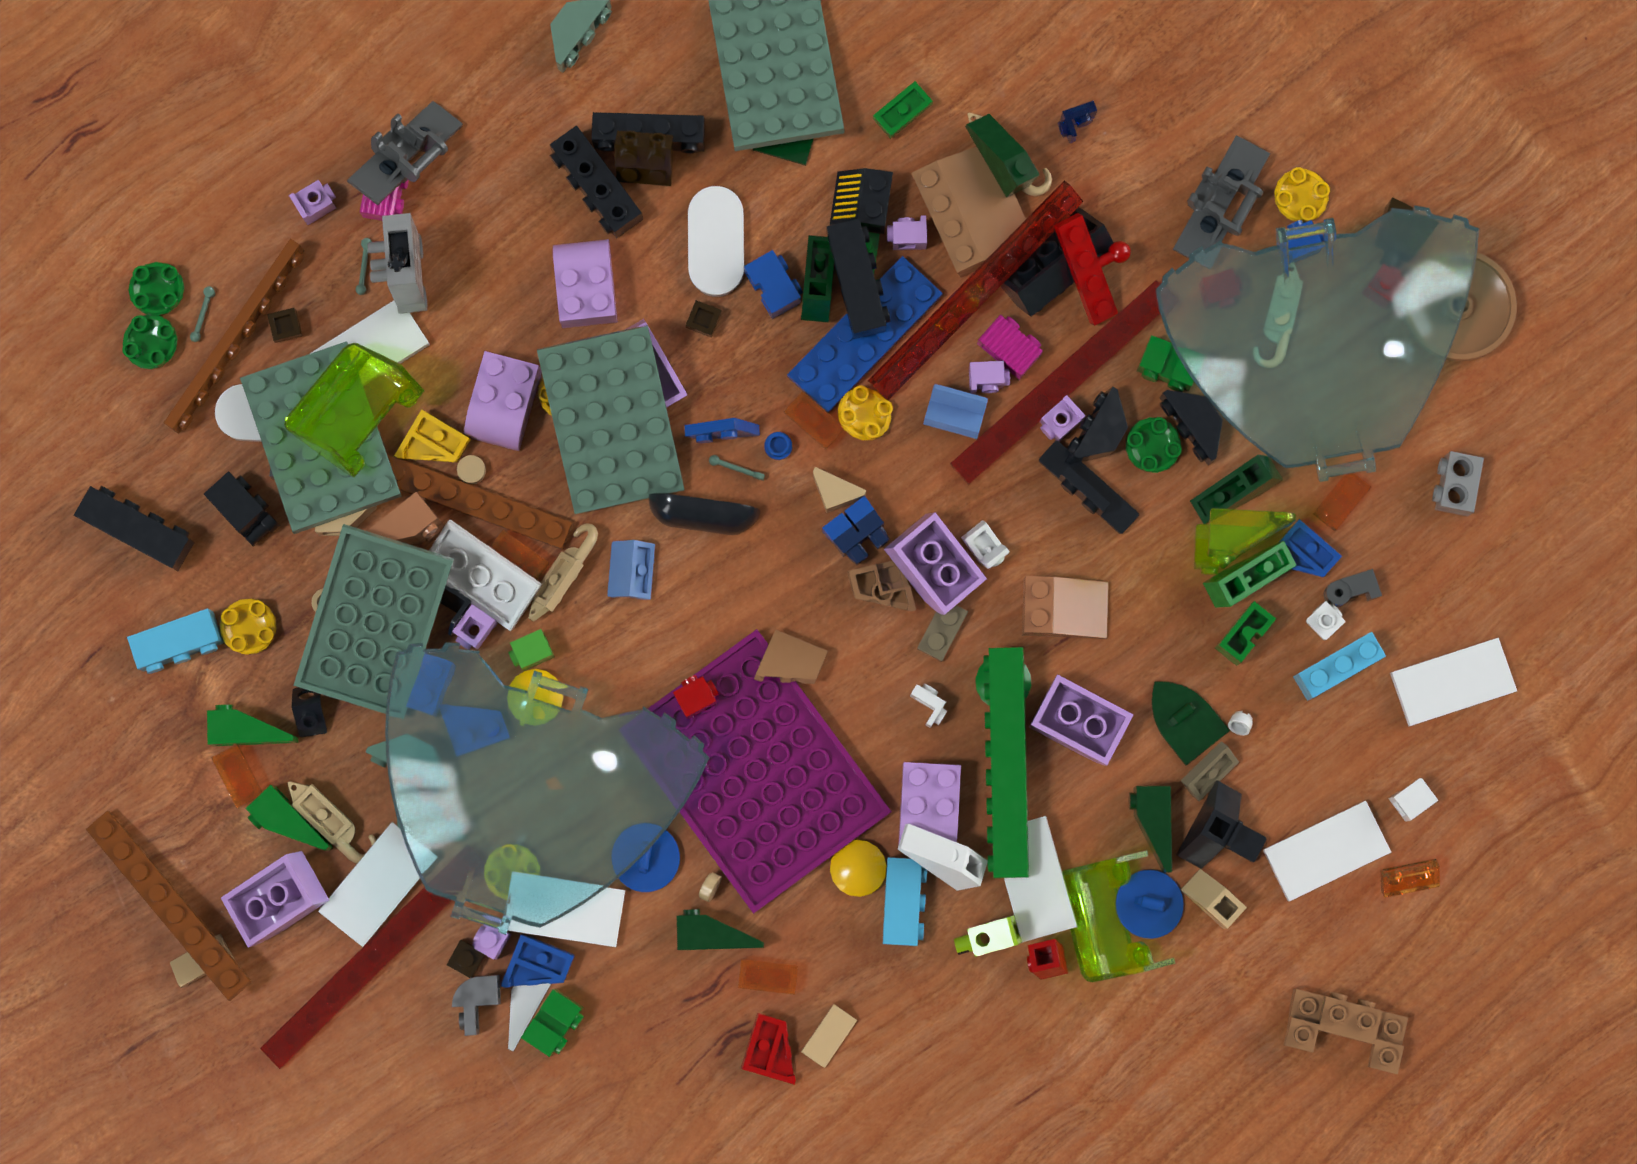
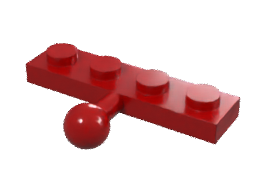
M1077 213L1054 225L1090 324L1096 326L1118 314L1102 268L1112 262H1126L1131 255L1129 245L1123 241H1116L1109 247L1107 253L1098 257L1083 215Z

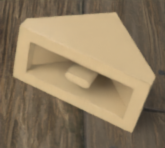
M817 467L814 468L813 478L826 513L853 504L863 496H866L865 489Z

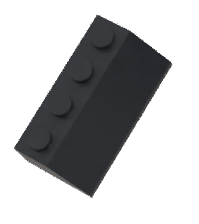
M1076 204L1036 235L1035 243L1015 252L990 272L1016 306L1030 317L1041 311L1045 305L1062 294L1065 289L1074 283L1054 225L1079 213L1083 215L1098 257L1107 253L1109 247L1114 243L1105 225Z

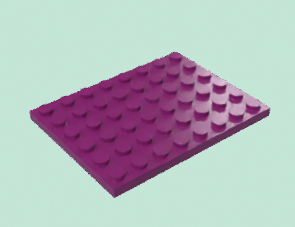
M757 629L694 674L697 678L703 676L706 682L712 680L719 693L718 696L714 697L717 704L687 719L673 694L674 691L683 687L681 684L619 729L753 914L891 813V810L796 681L784 683L780 682V677L764 676L763 681L754 679L768 647V643Z

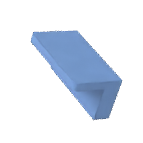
M934 384L923 424L977 439L988 398Z
M638 540L612 542L608 597L651 600L655 544Z

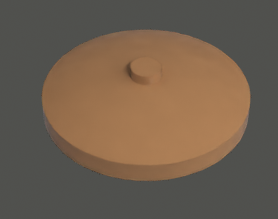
M1449 250L1436 254L1426 260L1409 279L1403 297L1404 319L1415 341L1432 355L1449 361H1471L1495 350L1509 335L1517 313L1515 290L1506 272L1489 257L1470 250Z

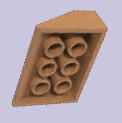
M977 147L937 160L912 172L951 261L961 278L1036 242L1015 194L1006 198Z

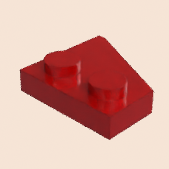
M757 1013L741 1069L795 1085L796 1079L793 1073L792 1054L788 1042L786 1021Z

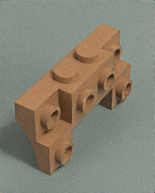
M1293 989L1284 1040L1285 1046L1313 1053L1318 1031L1372 1044L1368 1067L1398 1074L1404 1050L1402 1043L1408 1017L1374 1009L1376 1003L1358 999V1004L1347 1002L1348 996L1330 992V997Z

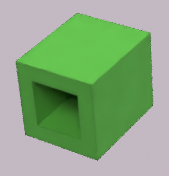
M542 629L510 642L513 649L508 652L514 666L520 665L523 671L555 657Z

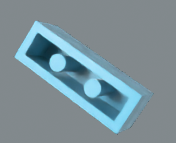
M208 608L127 637L137 669L143 672L147 671L148 674L163 670L164 664L173 661L174 664L189 661L191 659L190 655L201 652V655L212 653L218 650V645L224 643L215 614Z
M1370 632L1296 674L1293 678L1308 701L1381 660L1386 655L1374 634Z
M887 858L882 944L918 946V940L923 941L924 923H919V911L925 912L926 895L920 894L921 883H926L927 869L912 859Z

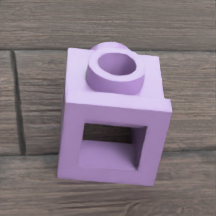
M319 180L299 192L289 195L307 225L336 209L332 202L336 196L328 183L322 186ZM318 195V200L316 202L309 201V199Z
M920 216V221H915L914 218L910 217L899 218L898 222H893V225H887V242H893V250L926 249V216Z
M1004 361L970 362L969 386L971 394L976 395L977 389H982V393L999 392V388L1010 385L1009 369H1004Z
M1066 395L1041 418L1040 423L1042 426L1040 429L1050 440L1055 438L1056 441L1060 442L1084 420L1085 414ZM1058 415H1063L1066 418L1064 424L1057 422L1056 417Z
M471 604L452 632L458 636L455 641L468 651L472 646L478 650L498 623ZM472 626L479 627V633L475 636L469 632Z
M486 920L473 939L474 949L496 960L512 934Z

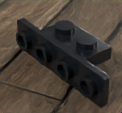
M1055 441L1039 458V463L1062 482L1060 485L1066 492L1072 496L1075 494L1083 501L1081 504L1092 514H1098L1115 531L1123 534L1136 520L1139 513L1084 463L1068 464L1065 462L1069 452L1066 451L1067 448L1059 441Z

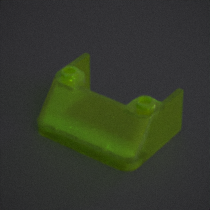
M1147 850L1062 872L1078 927L1072 928L1070 931L1081 974L1088 982L1142 973L1175 964L1174 958L1153 962L1151 951L1144 942H1131L1129 931L1120 922L1116 911L1118 887L1128 884L1131 878L1128 861L1148 856Z

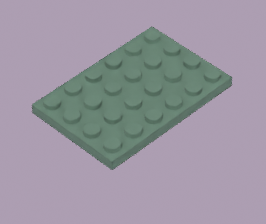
M708 0L735 151L844 133V124L820 0Z
M648 325L537 349L575 514L647 499L649 494L652 493L669 494L685 490Z
M347 341L240 378L294 534L402 497Z
M343 524L293 686L403 719L407 709L405 704L424 655L454 558Z

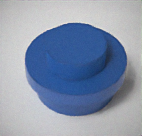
M774 432L765 440V452L774 460H783L792 451V441L785 433Z

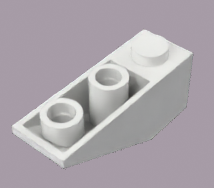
M905 824L898 846L899 851L957 891L981 886L988 863L985 858L967 846L911 824Z

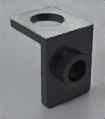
M445 585L440 603L457 613L452 619L448 630V635L452 636L454 634L452 632L469 609L471 600L465 597L459 590Z
M300 687L294 688L292 690L291 707L299 736L307 737L327 733V726L321 707V694ZM304 693H314L308 699L299 698Z
M1238 820L1225 848L1250 862H1255L1267 839Z

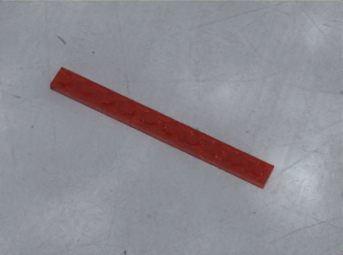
M1064 180L868 380L880 395L889 400L1055 231L1054 225L1067 219L1084 202L1073 187Z
M1155 280L953 460L950 466L970 485L1040 422L1041 418L1066 395L1070 396L1173 304L1175 299Z
M467 845L260 1049L279 1069H282L484 870L485 862Z

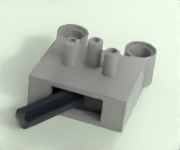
M411 213L382 216L384 241L369 242L368 252L370 254L385 252V258L370 261L372 270L370 272V280L372 283L387 281V286L397 305L399 314L427 311V296L422 282L421 259H423L422 239Z

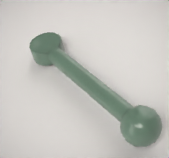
M364 238L361 241L363 256L359 285L355 288L356 293L359 295L366 293L364 283L368 260V243L372 242L369 238Z
M211 286L203 290L205 295L195 330L190 334V339L193 342H198L201 339L200 330L210 298L215 296V290Z
M712 455L709 458V463L712 466L721 465L752 476L755 479L764 480L765 475L720 460L717 455Z

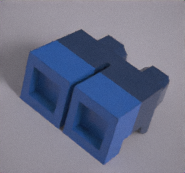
M865 496L847 508L844 514H839L822 527L823 534L835 545L843 557L847 555L856 565H859L869 557L861 546L868 538L877 550L889 542V537L883 528L884 522Z

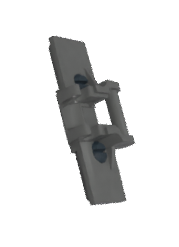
M434 101L406 126L401 122L402 116L396 114L391 119V130L384 137L380 132L372 136L371 149L375 155L359 168L347 182L376 205H379L402 182L405 183L407 180L416 182L420 177V173L439 155H444L448 151L445 142L462 127L463 123ZM420 151L426 152L413 165L409 163Z
M1237 135L1235 136L1215 174L1212 173L1210 167H1206L1202 173V181L1195 193H1191L1188 198L1187 204L1194 212L1175 244L1174 251L1207 268L1227 231L1236 236L1241 234V226L1256 199L1260 198L1263 194L1262 189L1254 185V182L1270 155L1269 152ZM1236 192H1240L1245 195V198L1232 221H1229L1223 215Z

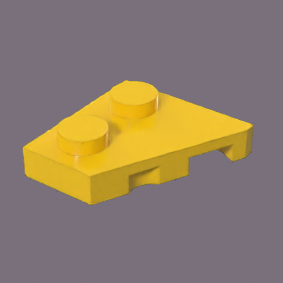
M421 409L394 456L400 459L457 463L471 438Z

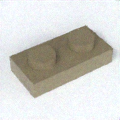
M956 605L945 615L936 612L917 649L942 662L968 611Z
M1221 741L1181 782L1190 794L1200 801L1211 791L1216 780L1221 781L1239 761L1229 747Z

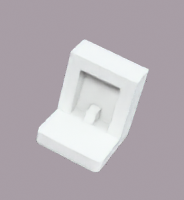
M983 520L961 537L977 561L987 569L1001 564L1005 556L1010 552L1006 546L1001 544L989 525Z
M1327 601L1319 605L1306 619V623L1323 640H1327L1346 621L1342 618L1341 611Z
M923 684L922 687L916 685L910 697L934 711L926 726L931 728L933 723L939 725L947 712L943 708L946 702L937 697L939 692L929 685Z

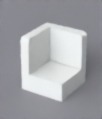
M1422 778L1417 779L1404 790L1388 798L1405 822L1411 821L1438 801Z

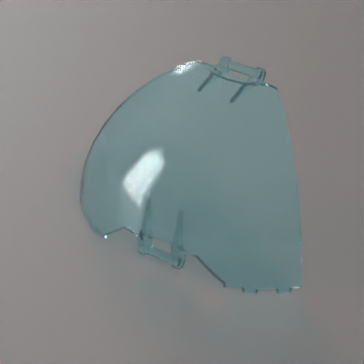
M1414 205L1413 211L1391 208L1390 212L1377 218L1356 233L1336 234L1333 218L1324 219V222L1290 229L1285 227L1276 228V246L1257 252L1219 241L1205 250L1202 246L1190 253L1189 260L1177 270H1174L1172 267L1163 276L1162 283L1156 289L1159 311L1168 337L1190 377L1220 414L1267 456L1285 468L1315 464L1319 482L1328 481V477L1355 472H1376L1373 453L1401 446L1422 411L1449 354L1472 282L1478 250L1479 228L1469 225L1467 218L1454 214L1452 219L1431 214L1430 208ZM1324 234V242L1288 248V240ZM1360 452L1364 459L1327 466L1325 459Z
M445 642L442 649H423V643L409 644L405 651H398L396 653L386 703V760L390 789L397 820L415 869L427 891L455 901L450 917L456 919L462 917L498 929V933L506 935L511 920L541 928L580 907L611 885L651 848L685 805L710 758L703 751L704 743L695 735L691 739L686 737L675 728L676 720L665 712L659 717L643 707L642 710L600 718L588 711L582 710L588 688L582 686L576 688L542 676L541 672L535 670L527 691L505 686L479 655L480 651L460 649V643ZM541 687L575 699L572 710L569 711L534 699L537 688ZM465 901L501 912L503 916L499 918L463 905Z

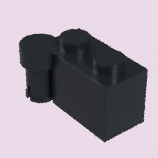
M228 471L204 495L236 531L254 547L269 531L271 533L274 532L280 525L265 510L269 505L261 496L257 494L253 497L248 491L251 485L241 475L236 478Z

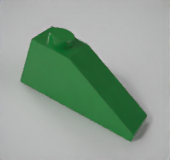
M1280 541L1221 571L1205 581L1203 585L1215 608L1231 607L1297 565L1285 542Z
M215 705V710H207V745L215 747L298 743V737L233 709V705Z
M269 785L245 808L250 813L248 819L258 829L263 827L266 830L322 850L330 851L333 848L323 835L291 806L292 803L274 785Z

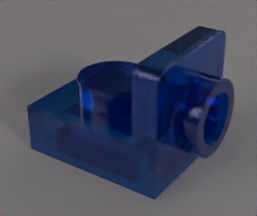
M1094 100L1062 111L1058 127L1062 137H1067L1069 143L1075 142L1077 137L1074 125L1080 128L1093 122L1092 119L1095 118L1097 113Z

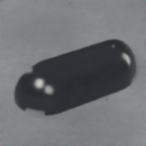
M649 494V506L653 515L662 524L669 527L738 535L751 528L757 522L760 514L758 508L739 503L674 494Z

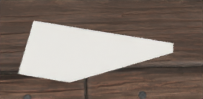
M551 984L522 985L512 988L508 1049L514 1051Z

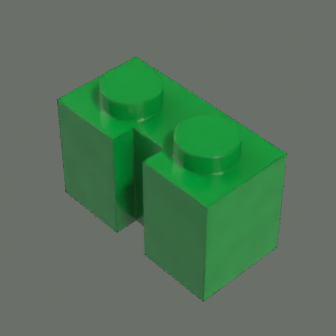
M1151 335L1137 372L1142 373L1141 377L1152 382L1160 380L1168 383L1167 387L1174 391H1189L1204 355L1184 347L1179 348L1172 345L1171 342Z
M1253 601L1216 645L1215 649L1233 664L1239 665L1255 646L1250 641L1251 638L1254 637L1257 640L1261 638L1276 618Z
M553 989L521 1036V1039L548 1057H551L554 1052L559 1055L568 1042L564 1037L571 1028L575 1031L584 1018L580 1014L583 1007L557 989Z

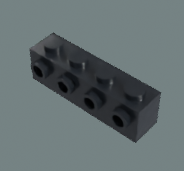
M593 112L592 143L594 148H598L601 151L615 150L617 131H634L673 135V151H681L687 154L704 152V116Z
M577 125L550 144L552 154L549 155L558 169L564 167L569 174L566 177L567 181L575 191L577 189L581 190L585 196L582 201L591 213L596 210L601 217L598 222L607 234L612 232L617 239L643 220L642 212Z
M860 219L827 226V237L853 339L886 332V323L890 322V316L887 306L882 307L879 298L884 293L880 279L875 280L873 269H877L874 254L867 251L866 243L870 242L867 226L861 227Z
M92 486L89 487L73 516L164 565L179 571L195 543L187 538L190 534L189 532L174 525L173 529L163 525L165 519L152 512L148 516L138 512L140 509L139 505L128 499H125L123 503L114 499L116 493L103 486H100L99 490Z

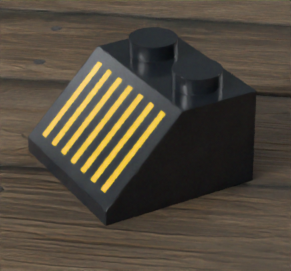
M868 168L837 171L830 225L860 219L861 227L867 226L868 232L884 234L893 172Z

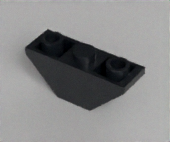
M1111 387L1106 392L1101 391L1092 404L1095 406L1091 415L1088 414L1079 427L1082 429L1078 438L1074 437L1066 450L1069 452L1065 460L1068 464L1106 457L1116 450L1128 425L1118 389L1115 387Z
M1172 390L1163 392L1160 396L1162 410L1168 417L1172 415L1176 420L1178 432L1185 440L1188 438L1194 446L1192 450L1200 462L1205 461L1209 466L1217 458L1223 422L1222 417L1206 396Z
M1216 780L1176 855L1200 869L1210 862L1226 846L1238 823L1242 794Z

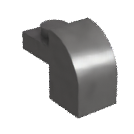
M500 975L468 979L456 990L452 1000V1007H463L464 1012L459 1013V1028L464 1030L465 1036L479 1034L478 1006L501 1004Z

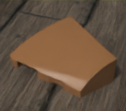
M893 561L847 571L855 599L907 611L916 610L908 580Z
M775 630L754 679L763 681L764 676L780 677V682L784 683L798 681L802 684H815L828 651Z

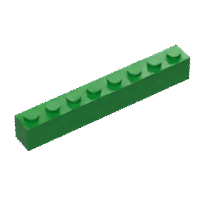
M989 648V655H984L983 657L984 672H989V683H984V700H990V712H985V729H990L991 740H985L986 758L991 757V769H986V786H992V798L986 799L987 815H992V826H987V843L993 844V855H988V872H993V878H1029L1024 648Z

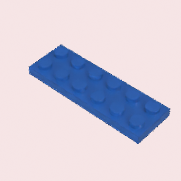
M903 256L880 278L884 295L879 296L882 307L887 306L890 316V322L886 323V332L853 339L846 313L787 374V377L827 414L943 296V293Z

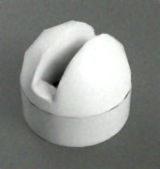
M1237 711L1231 716L1228 727L1237 735H1248L1253 725V718L1249 713L1246 715L1243 711Z

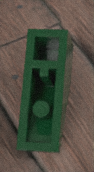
M990 114L966 124L965 127L1006 198L1029 187L1040 175L1026 150Z
M808 235L801 320L829 323L834 261L828 237Z
M1256 455L1194 497L1190 502L1203 524H1208L1260 496L1283 479L1269 456Z
M1136 786L1133 788V793H1129V810H1134V817L1162 872L1171 873V786Z
M700 909L683 910V915L677 916V950L764 948L763 941L712 917L700 915Z

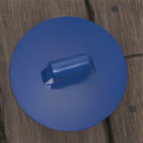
M639 824L627 829L617 839L612 852V864L617 877L624 885L639 892H653L665 887L675 877L680 864V852L675 839L667 830L653 824Z
M1155 870L1136 872L1121 884L1117 892L1116 911L1118 918L1129 932L1138 937L1153 939L1168 934L1177 926L1183 914L1184 903L1181 890L1171 877Z

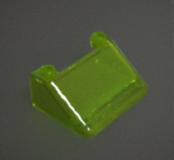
M352 343L344 347L289 413L284 425L292 435L344 473L355 477L365 465L363 456L357 451L395 403L407 408L411 407L423 394L424 389L400 363L358 343Z
M1211 509L1209 525L1198 524L1195 527L1194 569H1201V574L1217 575L1218 570L1228 567L1282 533L1296 521V514L1272 511Z

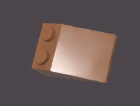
M415 492L367 531L414 546L423 544L426 540L428 542L435 540L444 525L420 495Z
M1025 576L1023 580L1022 636L1107 639L1108 582L1062 577Z

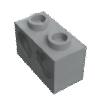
M1450 451L1444 458L1440 459L1437 474L1441 475L1440 484L1435 486L1432 501L1436 502L1435 510L1467 517L1474 513L1484 458ZM1455 463L1461 464L1464 467V476H1458L1454 473L1453 465ZM1450 490L1456 491L1459 494L1460 502L1458 504L1452 503L1449 500L1448 492Z

